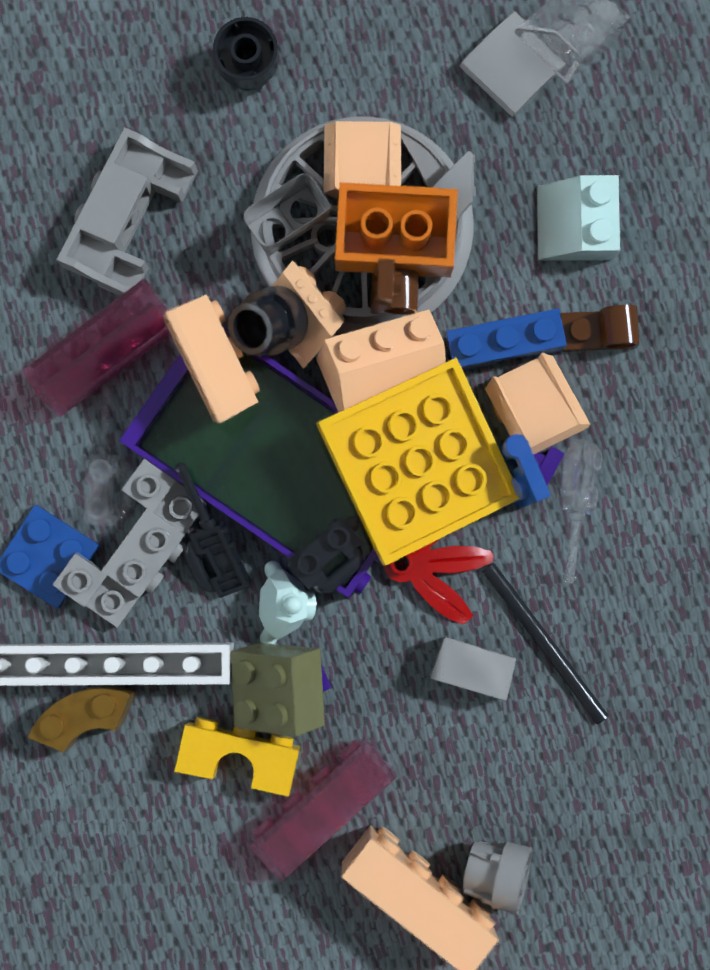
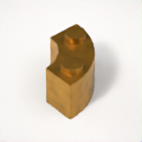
M105 685L90 687L73 693L48 708L34 724L27 738L65 752L72 748L79 736L88 730L102 728L116 731L122 727L137 691L121 686Z

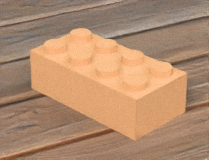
M370 825L342 861L341 877L457 970H476L499 940L494 929L495 922L490 918L491 912L476 899H472L470 903L464 900L463 896L459 893L460 887L447 876L442 874L439 879L435 877L428 869L430 864L417 852L412 850L408 855L401 850V847L398 845L400 840L388 829L381 826L377 831Z

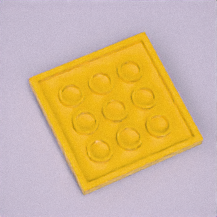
M457 357L316 423L378 558L384 566L519 500L512 485V476Z

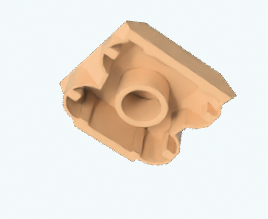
M335 121L325 124L324 194L339 200L340 182L401 186V125L393 122Z
M292 261L272 286H283L292 290L298 295L306 308L308 316L306 335L299 345L288 350L304 369L320 351L324 340L331 338L343 324L346 305L344 300L335 292L327 291L321 293L316 287L314 274L307 268L298 266Z
M541 353L538 358L499 377L493 376L485 388L498 421L504 424L510 436L514 434L524 436L530 445L533 455L590 426V422L557 362L551 355Z

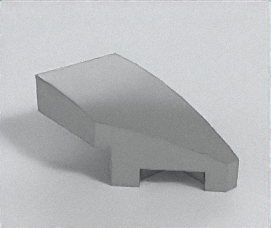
M468 151L432 187L458 189L456 221L473 203V197L476 196V186H474L475 155L471 151Z

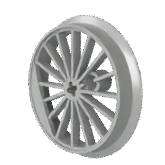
M377 117L336 119L304 132L291 141L275 157L260 181L253 204L284 185L297 166L304 173L310 175L316 184L324 190V179L303 160L324 147L325 124L335 121L393 122L401 125V148L408 152L413 161L401 174V185L417 169L425 186L433 187L454 166V163L432 140L404 124ZM331 197L338 203V199ZM299 198L296 200L317 208L311 199ZM330 204L332 206L330 213L338 216V207ZM472 205L456 221L454 268L451 278L419 276V279L425 284L418 289V312L425 310L433 312L444 302L459 282L467 265L473 242L474 221ZM315 217L293 219L297 223L306 224ZM329 217L312 228L311 239L282 252L277 251L269 257L251 232L255 258L268 286H272L286 269L283 260L312 247L318 255L322 256L309 270L315 276L335 256L336 243L333 246L326 247L321 245L317 238L325 230H332L337 234L338 217ZM267 219L259 227V236L264 243L274 245L273 229L285 226L278 219ZM339 271L332 292L338 294L346 273L345 271ZM361 272L362 308L346 307L343 315L345 320L335 333L345 334L408 315L372 314L371 308L368 307L367 273Z

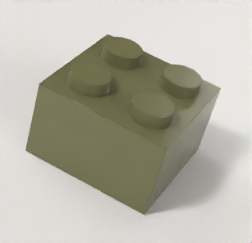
M260 642L230 651L235 728L296 737L325 726L321 648Z

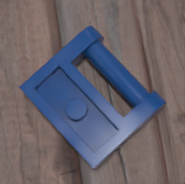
M514 434L508 437L503 444L497 445L512 476V485L519 500L513 503H515L518 510L551 496L530 445L524 436Z

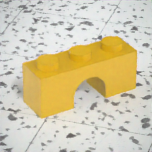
M196 717L195 723L188 722L185 725L175 772L213 780L216 776L220 759L229 753H240L246 756L252 763L254 770L252 789L289 797L300 746L293 745L294 738L273 733L270 739L255 736L256 731L235 728V726L233 731L218 728V721L203 717Z

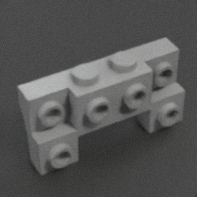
M124 127L103 170L95 174L91 184L92 191L86 203H82L76 211L75 224L56 259L62 268L95 281L99 287L133 301L149 267L144 260L125 253L155 192L180 203L183 202L198 173L195 162L155 144L143 135Z
M146 459L141 462L122 488V491L147 509L105 567L101 569L76 552L53 583L54 587L83 607L87 606L117 628L143 592L147 591L152 594L164 577L159 570L167 559L174 563L185 546V543L181 540L198 517V513L186 488Z

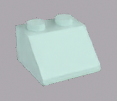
M580 175L537 186L538 261L614 259L620 251L619 175Z

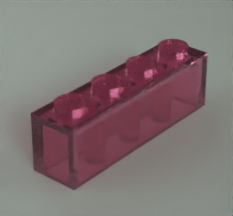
M143 278L22 371L35 394L61 417L166 338L170 332L163 320V315L170 308L148 281Z
M367 738L360 743L356 739L349 742L338 753L342 760L332 769L327 764L324 765L310 778V782L313 784L311 788L303 795L298 790L282 803L281 807L284 812L274 821L268 816L252 831L255 838L252 840L250 848L280 882L397 778V772Z

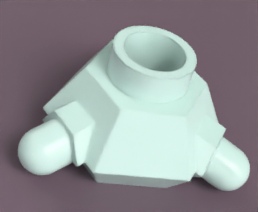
M269 561L264 568L268 579L260 589L259 618L264 626V630L260 635V642L275 644L278 639L297 630L304 621H311L314 618L316 597L313 591L305 590L299 580L282 569L277 561Z

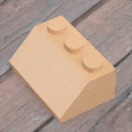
M205 295L165 312L163 320L213 422L221 423L258 403L255 394L260 392V388L252 372L244 373L238 359L243 357V353L236 347L231 337H227L221 323L226 321V318L217 300L210 302L208 296Z
M430 310L325 339L316 358L338 413L446 363L444 341Z

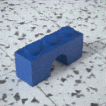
M559 308L448 330L444 335L448 361L457 357L463 372L485 368L490 364L512 358L524 357V359L539 357L541 353L548 355L559 353L567 346Z

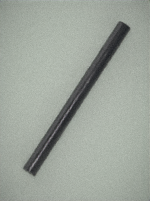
M493 562L489 567L485 568L482 571L595 723L600 724L607 719L608 713L496 564Z

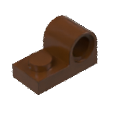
M379 259L372 275L371 313L394 315L417 313L419 273L413 270L395 269V259Z
M614 305L592 312L560 313L567 346L561 352L636 349L639 346L638 309L635 305Z

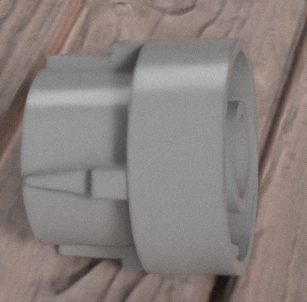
M475 841L466 866L463 882L464 893L482 899V903L492 905V908L518 915L528 881L533 849L508 841L506 844L501 842L492 844Z

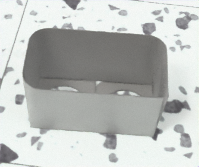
M300 174L248 207L244 213V219L269 257L329 218L332 206L310 175ZM299 198L311 199L317 206L316 217L306 224L297 223L291 216V206ZM270 218L281 221L286 230L285 237L274 245L264 243L259 236L261 223Z
M443 637L429 678L507 701L516 658Z

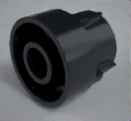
M239 17L224 24L215 36L213 54L220 76L229 84L247 91L256 90L259 93L263 86L273 77L279 64L277 39L271 28L259 19ZM243 50H256V54L250 59L244 60L237 57V54Z
M270 286L251 293L226 319L233 343L241 351L247 353V357L254 355L260 357L263 355H277L290 350L302 342L308 328V316L303 302L296 293L283 286Z

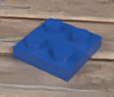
M35 504L1 556L0 573L54 608L60 609L68 596L54 587L53 583L76 552L91 561L101 545Z

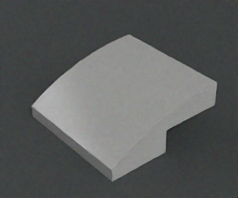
M514 11L462 61L459 67L509 115L514 117L537 96L547 83L564 69L568 61Z

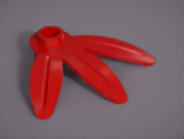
M436 540L406 555L405 557L409 560V566L404 571H400L395 567V561L386 566L383 565L384 571L389 578L397 582L411 580L419 594L436 611L448 619L464 625L473 617L470 609L450 586L432 575V573H459L478 569L491 563L494 560V555L489 550L473 546H448L431 550L430 547L438 541Z

